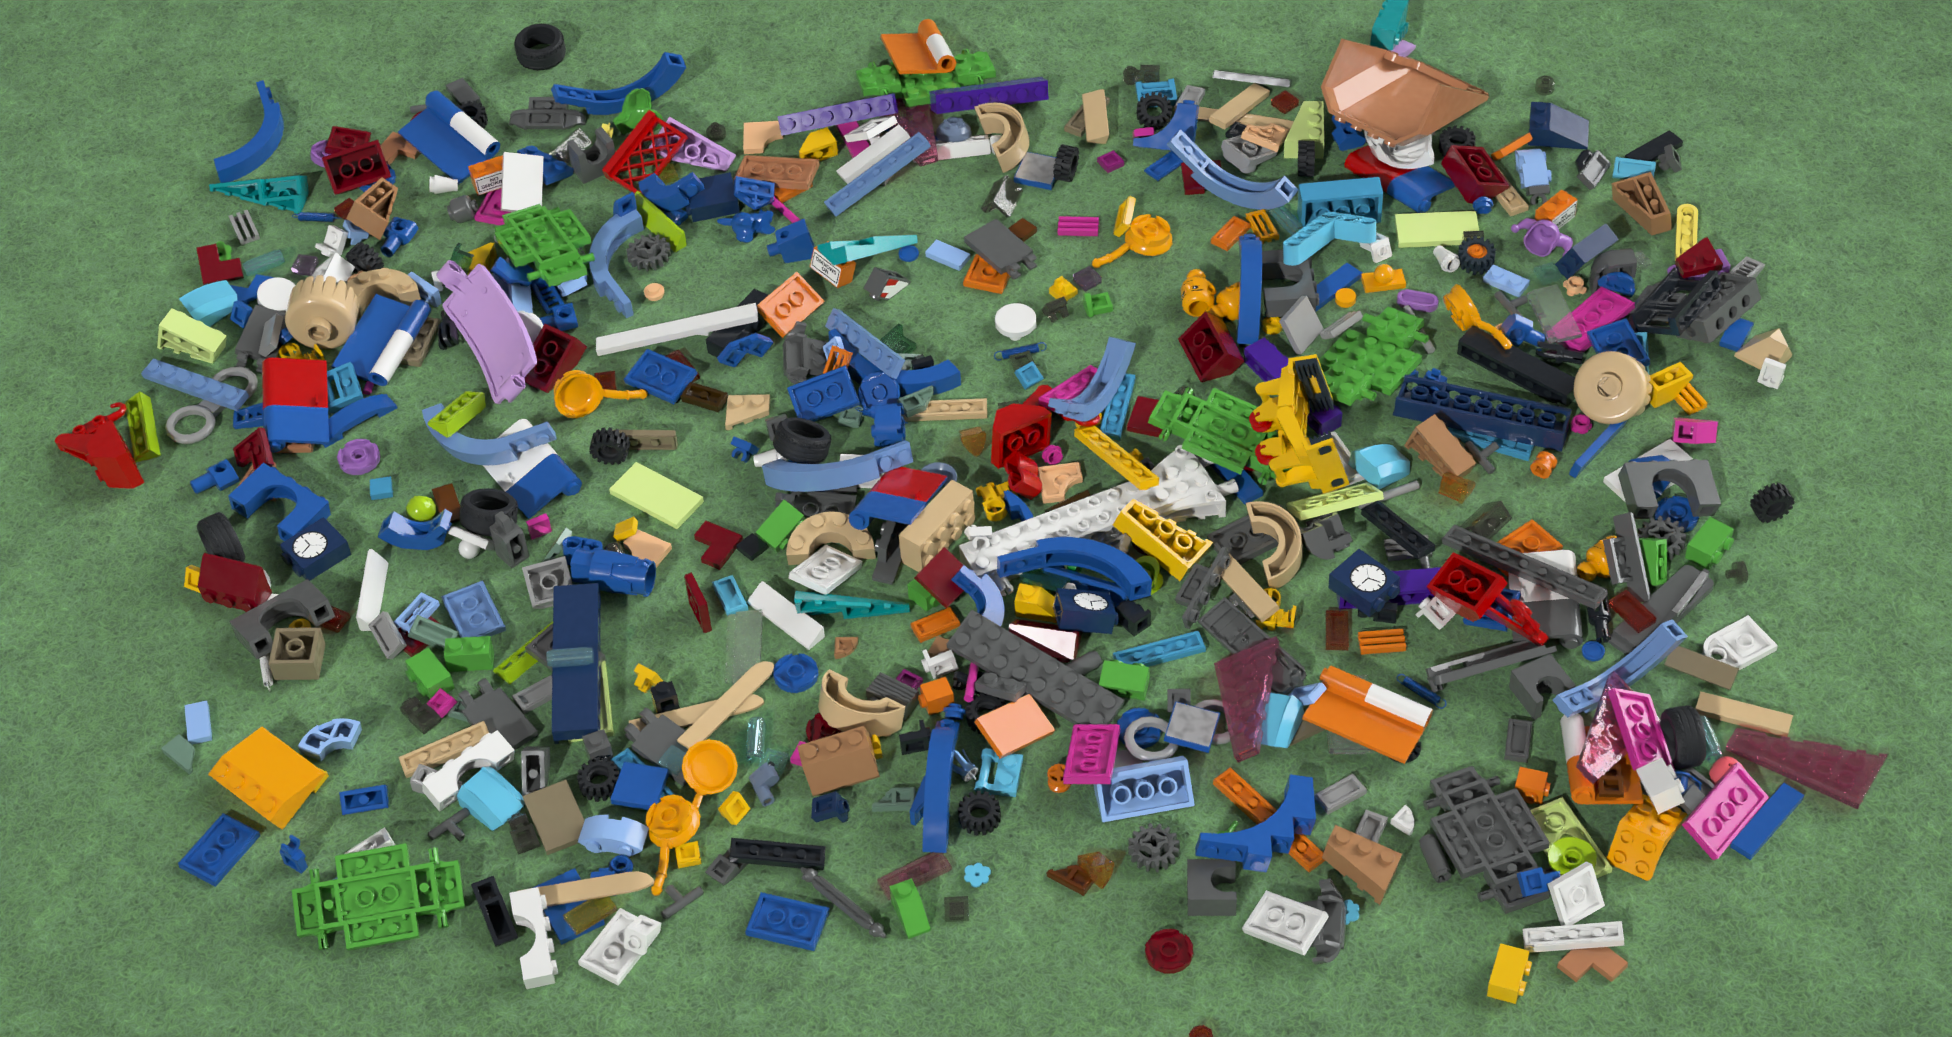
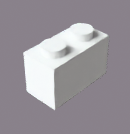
M1663 758L1636 769L1642 785L1658 814L1685 802L1681 795L1685 790L1679 778L1674 780L1677 776L1672 765L1666 766Z

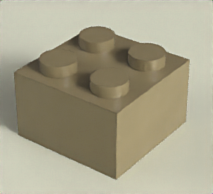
M276 628L269 660L274 680L319 679L326 645L321 628Z

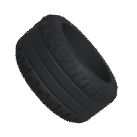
M549 24L530 25L521 30L514 41L519 63L530 70L541 71L553 68L565 57L566 47L563 34L557 27ZM540 44L550 45L543 49H530L531 47Z
M786 418L777 425L773 446L781 456L793 462L819 464L826 459L832 438L828 430L818 423L802 418Z
M490 488L476 489L467 493L461 499L460 523L467 531L473 534L491 536L489 527L495 523V515L500 511H503L505 515L509 518L511 517L517 523L518 504L514 497L502 490Z
M217 512L198 521L197 530L208 554L244 562L245 554L231 523L223 513Z
M1688 705L1665 709L1660 718V726L1674 768L1685 769L1700 766L1706 757V736L1699 713L1692 706Z

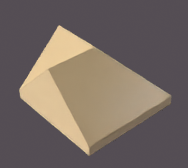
M1778 328L1754 336L1735 353L1734 357L1761 370L1766 357L1785 364L1792 357V353Z

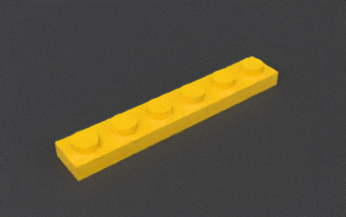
M1096 426L1080 427L1074 430V437L1139 490H1148L1150 487L1159 486L1158 476Z

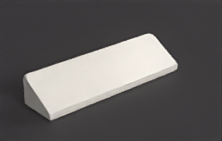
M988 135L971 136L961 142L928 141L931 147L916 157L913 162L987 155L991 153L990 140Z
M369 549L367 553L356 615L361 631H371L368 625L380 614L388 569V562L373 549Z
M763 581L757 586L747 601L750 606L808 650L825 637L822 625L806 613L797 614L794 604Z

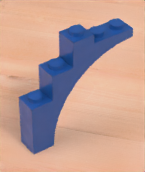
M1290 774L1284 789L1282 805L1266 821L1252 828L1221 834L1200 833L1195 847V856L1243 862V869L1267 872L1272 852L1289 854L1294 840V833L1311 835L1316 821L1313 777Z

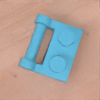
M989 748L983 749L979 780L975 783L974 790L976 792L981 791V794H984L986 791L991 795L1016 797L1023 755L1010 754L1000 759L994 750ZM991 762L998 763L994 784L988 783Z

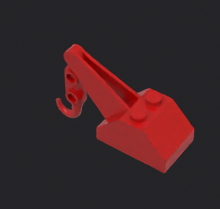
M1040 385L1023 404L1013 403L996 411L992 429L991 463L998 469L1004 467L1005 458L1015 450L1028 457L1045 450L1050 445L1052 413L1047 408L1038 404L1039 397L1052 390L1051 386ZM1057 413L1064 420L1074 421L1084 427L1095 426L1100 421L1099 415L1093 420L1081 422Z
M116 402L111 404V408L120 407L119 410L107 416L97 415L91 421L74 427L71 434L63 433L55 438V443L59 450L89 463L91 467H97L95 473L100 482L105 481L109 488L133 489L145 483L129 448L113 423L125 414L127 408L124 403Z
M1453 552L1427 585L1431 594L1455 613L1472 622L1486 615L1527 638L1537 646H1543L1549 638L1539 629L1541 625L1530 617L1532 611L1518 599H1512L1509 602L1501 594V591L1508 584L1503 576ZM1495 602L1519 624L1490 607L1491 604Z

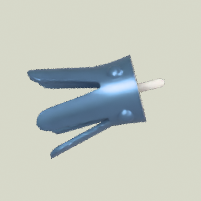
M962 749V752L967 761L955 750L954 756L962 768L953 764L952 770L960 774L965 782L972 778L976 780L975 776L978 768L970 762L964 749Z

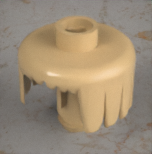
M317 275L315 281L314 276H309L305 281L300 280L291 290L285 313L286 327L289 333L305 346L314 348V344H317L321 350L337 348L345 344L355 330L359 311V299L354 294L352 287L348 286L346 291V283L343 280H339L336 285V278L333 276H327L325 281L323 275Z
M1615 351L1601 352L1590 357L1579 368L1574 380L1575 400L1581 411L1590 419L1603 424H1618L1631 417L1639 416L1645 411V405H1648L1650 402L1648 394L1652 392V385L1649 383L1651 378L1648 372L1645 371L1644 365L1634 357Z

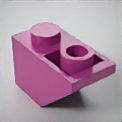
M1674 417L1672 441L1690 444L1716 443L1718 421Z

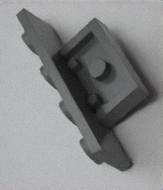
M1632 512L1616 515L1613 517L1617 538L1603 540L1612 585L1627 582L1631 604L1650 601L1651 596L1634 515Z
M887 520V523L883 522L880 532L882 537L877 539L875 544V551L878 552V561L872 575L873 581L890 585L894 583L901 563L899 534L909 524Z
M1222 546L1210 568L1195 563L1175 597L1177 604L1187 607L1182 616L1184 626L1187 629H1190L1192 624L1196 623L1199 619L1200 610L1203 605L1208 603L1212 589L1219 584L1220 575L1230 564L1231 558L1226 547Z

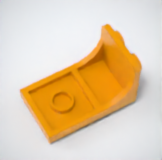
M1643 794V804H1634L1620 820L1607 856L1608 862L1617 868L1649 881L1653 877L1664 848L1686 820L1687 813L1675 806L1658 814L1649 796Z

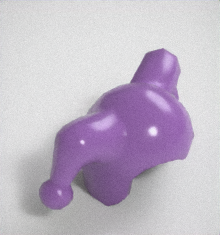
M1525 218L1517 225L1513 224L1511 227V231L1517 233L1520 229L1528 230L1523 239L1524 245L1529 252L1537 256H1548L1555 247H1562L1565 251L1563 253L1564 256L1572 248V238L1560 233L1558 227L1552 221H1536L1531 218Z

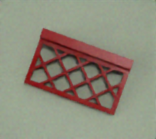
M648 110L602 171L608 180L618 183L635 194L639 190L634 188L633 182L643 180L651 175L646 174L645 167L656 165L654 173L659 176L686 142L688 136L656 117L655 113ZM658 124L664 127L665 133L654 135L653 130ZM677 135L680 137L677 143L669 144V136ZM665 137L666 145L656 147L655 139ZM652 140L653 148L642 150V144L645 141ZM667 150L668 155L665 158H657L658 151ZM654 152L655 160L644 162L643 154ZM640 155L641 163L631 165V158ZM642 167L643 175L632 177L631 170ZM629 171V178L621 180L617 177L620 172Z

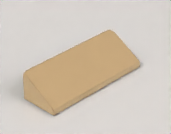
M1104 89L1082 94L1087 143L1106 144L1109 137Z

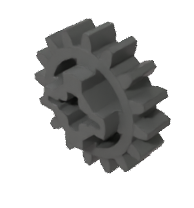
M651 234L648 237L641 235V239L634 238V243H629V248L626 249L628 262L631 263L632 267L638 266V270L645 268L646 271H649V268L657 270L656 266L663 267V262H668V257L671 256L669 242H666L665 238L660 239L659 235L652 237Z
M1659 516L1656 521L1651 517L1649 523L1644 521L1642 528H1638V538L1667 539V556L1670 560L1673 559V554L1680 555L1681 549L1685 548L1686 542L1684 527H1678V521L1672 523L1671 517L1663 520L1662 516Z
M1149 823L1147 829L1140 826V832L1133 831V838L1128 840V855H1131V862H1137L1138 868L1146 866L1147 872L1151 868H1155V871L1159 872V867L1167 870L1168 863L1175 864V857H1179L1180 842L1177 840V834H1170L1169 827L1163 830L1161 824H1158L1157 828H1153V825Z

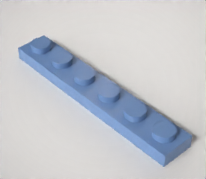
M918 132L824 201L826 207L835 217L920 154L924 153L931 147L930 143Z
M833 308L825 327L830 331L836 328L857 352L889 377L897 379L905 359L841 310Z
M152 359L141 373L143 378L235 411H238L249 397L245 390L156 359Z

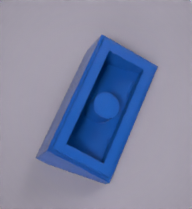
M387 785L339 792L342 815L389 808Z

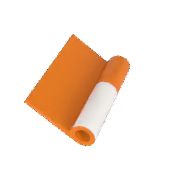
M925 19L920 22L918 33L881 34L880 38L899 74L949 73L956 67V60L937 25L931 19Z
M1332 665L1328 669L1324 668L1319 680L1322 681L1327 689L1314 704L1309 705L1302 719L1405 764L1431 719L1433 709Z
M1580 714L1568 718L1564 715L1560 720L1572 800L1577 804H1643L1640 778L1637 771L1632 768L1619 726H1584V720ZM1597 764H1621L1624 798L1599 797L1596 773Z

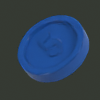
M908 245L899 250V258L905 262L914 261L919 256V251L915 246Z
M1589 641L1583 645L1582 655L1585 659L1599 661L1604 657L1605 648L1599 642Z

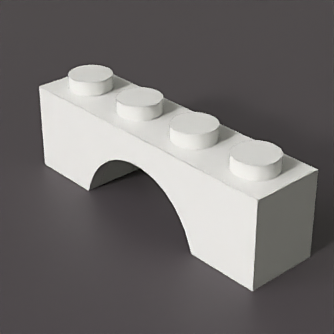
M498 730L492 734L488 733L481 738L477 745L467 747L461 753V756L455 760L450 759L441 770L427 775L423 780L424 782H422L423 793L440 812L457 800V783L466 771L488 766L498 771L514 760V749Z
M538 887L511 892L510 900L516 924L526 926L536 934L533 947L520 958L525 987L530 989L554 984V975L558 974L556 960H551L550 953L555 952L552 938L548 939L547 931H551L549 916L544 917L543 910L548 909L545 895H540Z

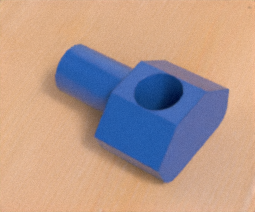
M1334 115L1332 116V121L1336 126V129L1332 132V137L1340 151L1361 147L1365 144L1366 138L1363 132L1351 128V123L1347 121L1345 124L1334 119Z
M393 217L383 233L387 240L381 247V252L387 257H392L400 245H405L411 241L419 229L417 224L410 220Z
M572 303L552 307L553 315L539 318L543 325L547 324L560 331L578 327Z
M1518 314L1509 315L1500 327L1503 334L1516 347L1520 346L1523 341L1538 347L1537 341L1544 342L1545 334L1533 329V321Z
M223 459L206 468L207 473L190 481V484L196 494L215 485L219 491H222L238 483L239 477L229 461Z

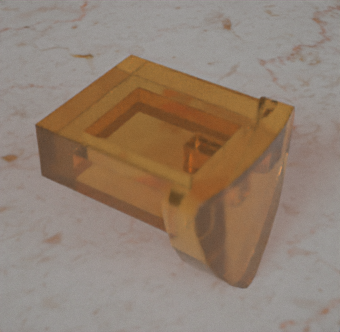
M980 427L959 430L960 439L964 447L972 455L978 457L985 445V431H982Z
M1445 472L1442 476L1438 493L1463 504L1472 493L1476 483L1470 479H1464Z
M1100 852L1078 855L1077 864L1088 872L1090 879L1095 885L1103 889L1111 878L1114 862Z

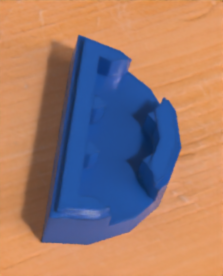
M1613 272L1597 280L1599 286L1632 297L1635 293L1634 280L1627 273Z

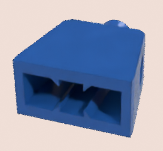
M805 219L776 230L777 242L767 245L769 256L781 254L784 263L811 259L814 250V243Z

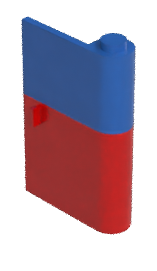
M1369 145L1351 152L1344 164L1346 169L1361 178L1379 177L1383 192L1417 213L1429 210L1431 206L1430 201L1433 196L1455 187L1452 180L1429 166L1416 169H1402L1390 166L1376 158L1372 154Z
M291 358L265 359L262 362L263 428H265L271 452H279L285 447L286 442L329 444L327 361Z
M899 467L885 472L849 514V522L852 527L858 530L866 529L874 518L911 525L947 481V476L906 467Z

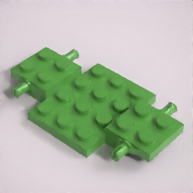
M966 48V51L965 49L962 50V54L954 56L956 67L949 73L899 74L893 62H890V65H883L881 67H877L875 62H873V65L870 62L868 68L856 70V78L863 96H883L895 93V98H902L906 107L930 104L929 91L984 84V79L996 77V70L987 52L978 51L970 54L969 49Z
M536 204L502 215L505 224L494 227L497 242L515 267L525 266L535 261L537 271L527 273L529 282L541 278L545 280L549 287L558 286L563 282L576 280L588 275L584 264L595 261L593 253L581 256L576 249L592 242L590 235L571 209L560 211V208L557 207L547 210L545 206Z
M1387 307L1376 317L1365 313L1362 321L1371 324L1367 328V335L1348 329L1319 359L1333 400L1349 406L1355 400L1361 401L1364 397L1374 401L1377 393L1371 391V389L1391 396L1404 382L1405 374L1410 375L1422 362V355L1408 349L1414 344L1415 340L1425 344L1428 342L1429 335L1419 332L1424 327V319L1391 307Z
M1189 387L1185 389L1183 395L1174 394L1167 390L1164 391L1148 421L1149 424L1163 429L1159 435L1160 440L1167 441L1170 433L1185 439L1181 449L1241 475L1246 464L1247 467L1261 472L1262 474L1258 482L1261 484L1263 480L1262 485L1267 484L1269 477L1276 479V475L1269 465L1261 464L1255 455V448L1260 442L1278 437V432L1275 431L1260 433L1253 430L1249 422V416L1257 406L1216 388H1213L1207 401L1193 396L1194 391L1193 389L1189 391ZM1292 468L1283 469V472L1285 473Z
M406 843L335 856L338 879L320 882L319 869H310L311 884L303 888L292 889L298 938L316 936L318 938V949L324 950L329 949L327 935L335 931L344 930L346 949L349 951L420 938L417 916L437 915L438 928L441 929L443 926L447 928L446 913L466 908L460 863L458 860L449 862L439 861L438 848L434 847L433 850L432 848L428 849L430 863L410 866L408 845Z

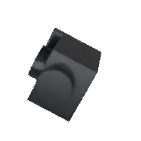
M1133 600L1122 601L1116 607L1118 623L1134 637L1151 626V611L1149 609L1144 611L1143 607L1140 604H1136Z
M661 681L656 686L650 688L653 705L657 714L680 709L677 693L672 681ZM672 700L673 704L661 707L660 703Z

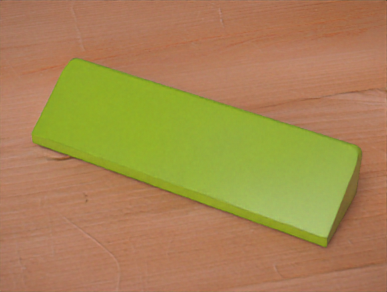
M635 192L636 210L642 216L643 225L653 234L659 235L660 239L665 238L673 252L686 247L685 232L641 192Z
M139 391L125 402L135 462L161 456L151 398Z
M465 391L427 422L428 426L445 437H451L485 408V394L483 392Z
M553 621L498 665L493 672L511 684L537 663L538 660L527 652L520 657L518 655L525 650L529 643L546 630ZM510 662L512 663V664L509 665L505 670H503V668H504L507 664H509Z

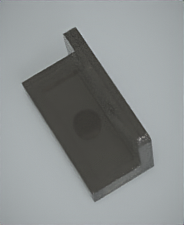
M578 128L568 134L548 154L569 165L571 161L567 142L574 140L582 151L592 142L581 128Z
M1006 175L994 182L981 209L985 213H989L997 208L1008 218L1011 216L1023 190Z
M1502 501L1483 504L1460 527L1491 539L1512 517Z

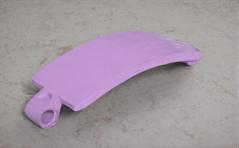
M448 260L436 273L439 281L446 288L453 291L443 303V308L450 319L454 321L456 327L475 354L487 380L493 401L496 404H501L504 399H507L508 403H511L525 389L524 377L537 363L535 350L527 329L505 292L483 265L477 264L467 275L458 264Z

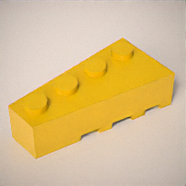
M1132 499L1120 511L1112 524L1122 534L1126 533L1131 538V541L1147 555L1154 557L1159 565L1178 581H1181L1191 571L1194 564L1198 563L1205 556L1213 544L1208 539L1205 541L1196 536L1197 533L1190 529L1186 531L1176 525L1177 522L1158 516L1157 511L1135 499Z

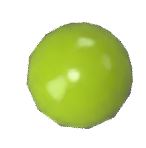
M414 496L406 506V515L412 521L428 522L436 514V505L429 497Z

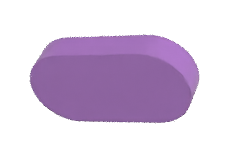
M1406 289L1398 293L1397 304L1402 308L1409 305L1412 310L1433 312L1438 308V298L1431 293Z

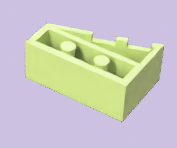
M1323 101L1303 102L1284 141V158H1298V140L1315 141V159H1323Z
M171 308L159 324L157 348L162 350L164 347L174 349L173 352L176 354L181 352L189 353L191 358L213 364L226 346L227 335L187 316L181 311Z

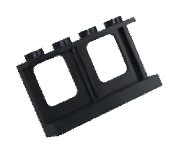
M1673 268L1633 312L1632 320L1636 331L1681 336L1722 289L1718 272L1710 270L1701 281L1684 280L1679 278L1677 268ZM1677 291H1691L1681 303L1668 302ZM1657 314H1670L1668 317L1669 327L1650 326L1648 323Z

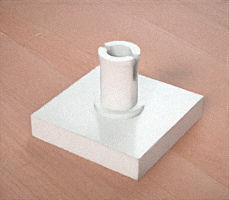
M895 115L871 119L845 134L844 137L847 142L869 139L870 143L873 144L881 138L879 133L898 122Z
M1585 862L1548 883L1561 926L1573 925L1605 906L1591 863Z

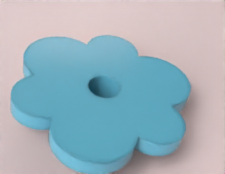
M976 863L974 866L968 865L965 868L966 875L964 880L970 882L973 887H979L982 883H988V876L991 874V870L987 866H982L981 863Z
M1352 900L1344 901L1347 907L1346 925L1350 921L1354 922L1359 918L1358 911L1360 907L1358 904H1354Z

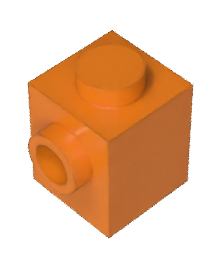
M946 677L920 685L921 694L918 695V700L921 708H926L929 716L942 712L943 708L948 707L950 703L954 704V693Z
M1520 767L1515 788H1517L1526 803L1542 804L1543 796L1548 797L1551 783L1547 782V772Z

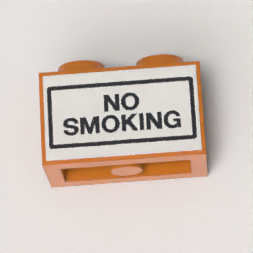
M503 155L468 166L471 181L478 196L502 188Z
M1560 190L1536 209L1534 220L1552 221L1560 229L1575 217L1578 199Z
M817 246L814 247L810 268L837 288L852 282L856 266L854 260L833 266L818 251Z

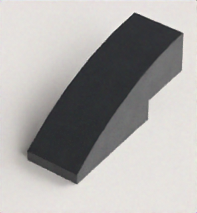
M494 875L472 883V891L495 947L518 939Z

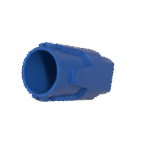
M576 536L567 537L563 540V557L565 556L567 565H571L572 582L583 584L598 583L600 591L611 593L639 594L647 597L652 592L656 578V564L654 561L646 558L639 559V557L620 552L603 550V545L598 540Z

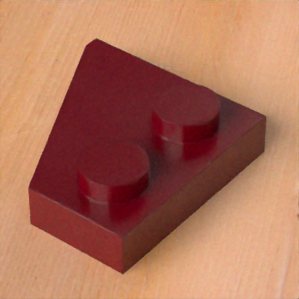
M1708 237L1696 243L1677 257L1675 265L1682 278L1706 274L1710 270L1720 271L1723 267V263Z

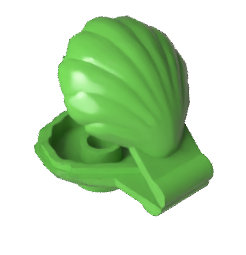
M637 88L626 95L622 112L613 119V122L619 131L625 135L633 131L648 110L655 113L656 117L663 120V116L656 110L651 109L652 103L649 91L644 88ZM658 124L653 131L658 130L661 125Z

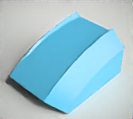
M225 280L199 287L179 299L195 320L201 321L210 327L232 312L233 303L237 301V294Z
M1389 444L1367 446L1352 451L1348 462L1351 468L1355 469L1371 485L1378 489H1382L1410 474V461L1393 445Z
M1266 690L1259 695L1255 703L1244 740L1263 745L1288 748L1303 720L1304 710L1302 702L1293 695L1287 696L1270 693Z
M491 766L482 767L469 781L461 785L457 794L460 807L467 808L472 816L492 831L507 822L525 805L522 795Z

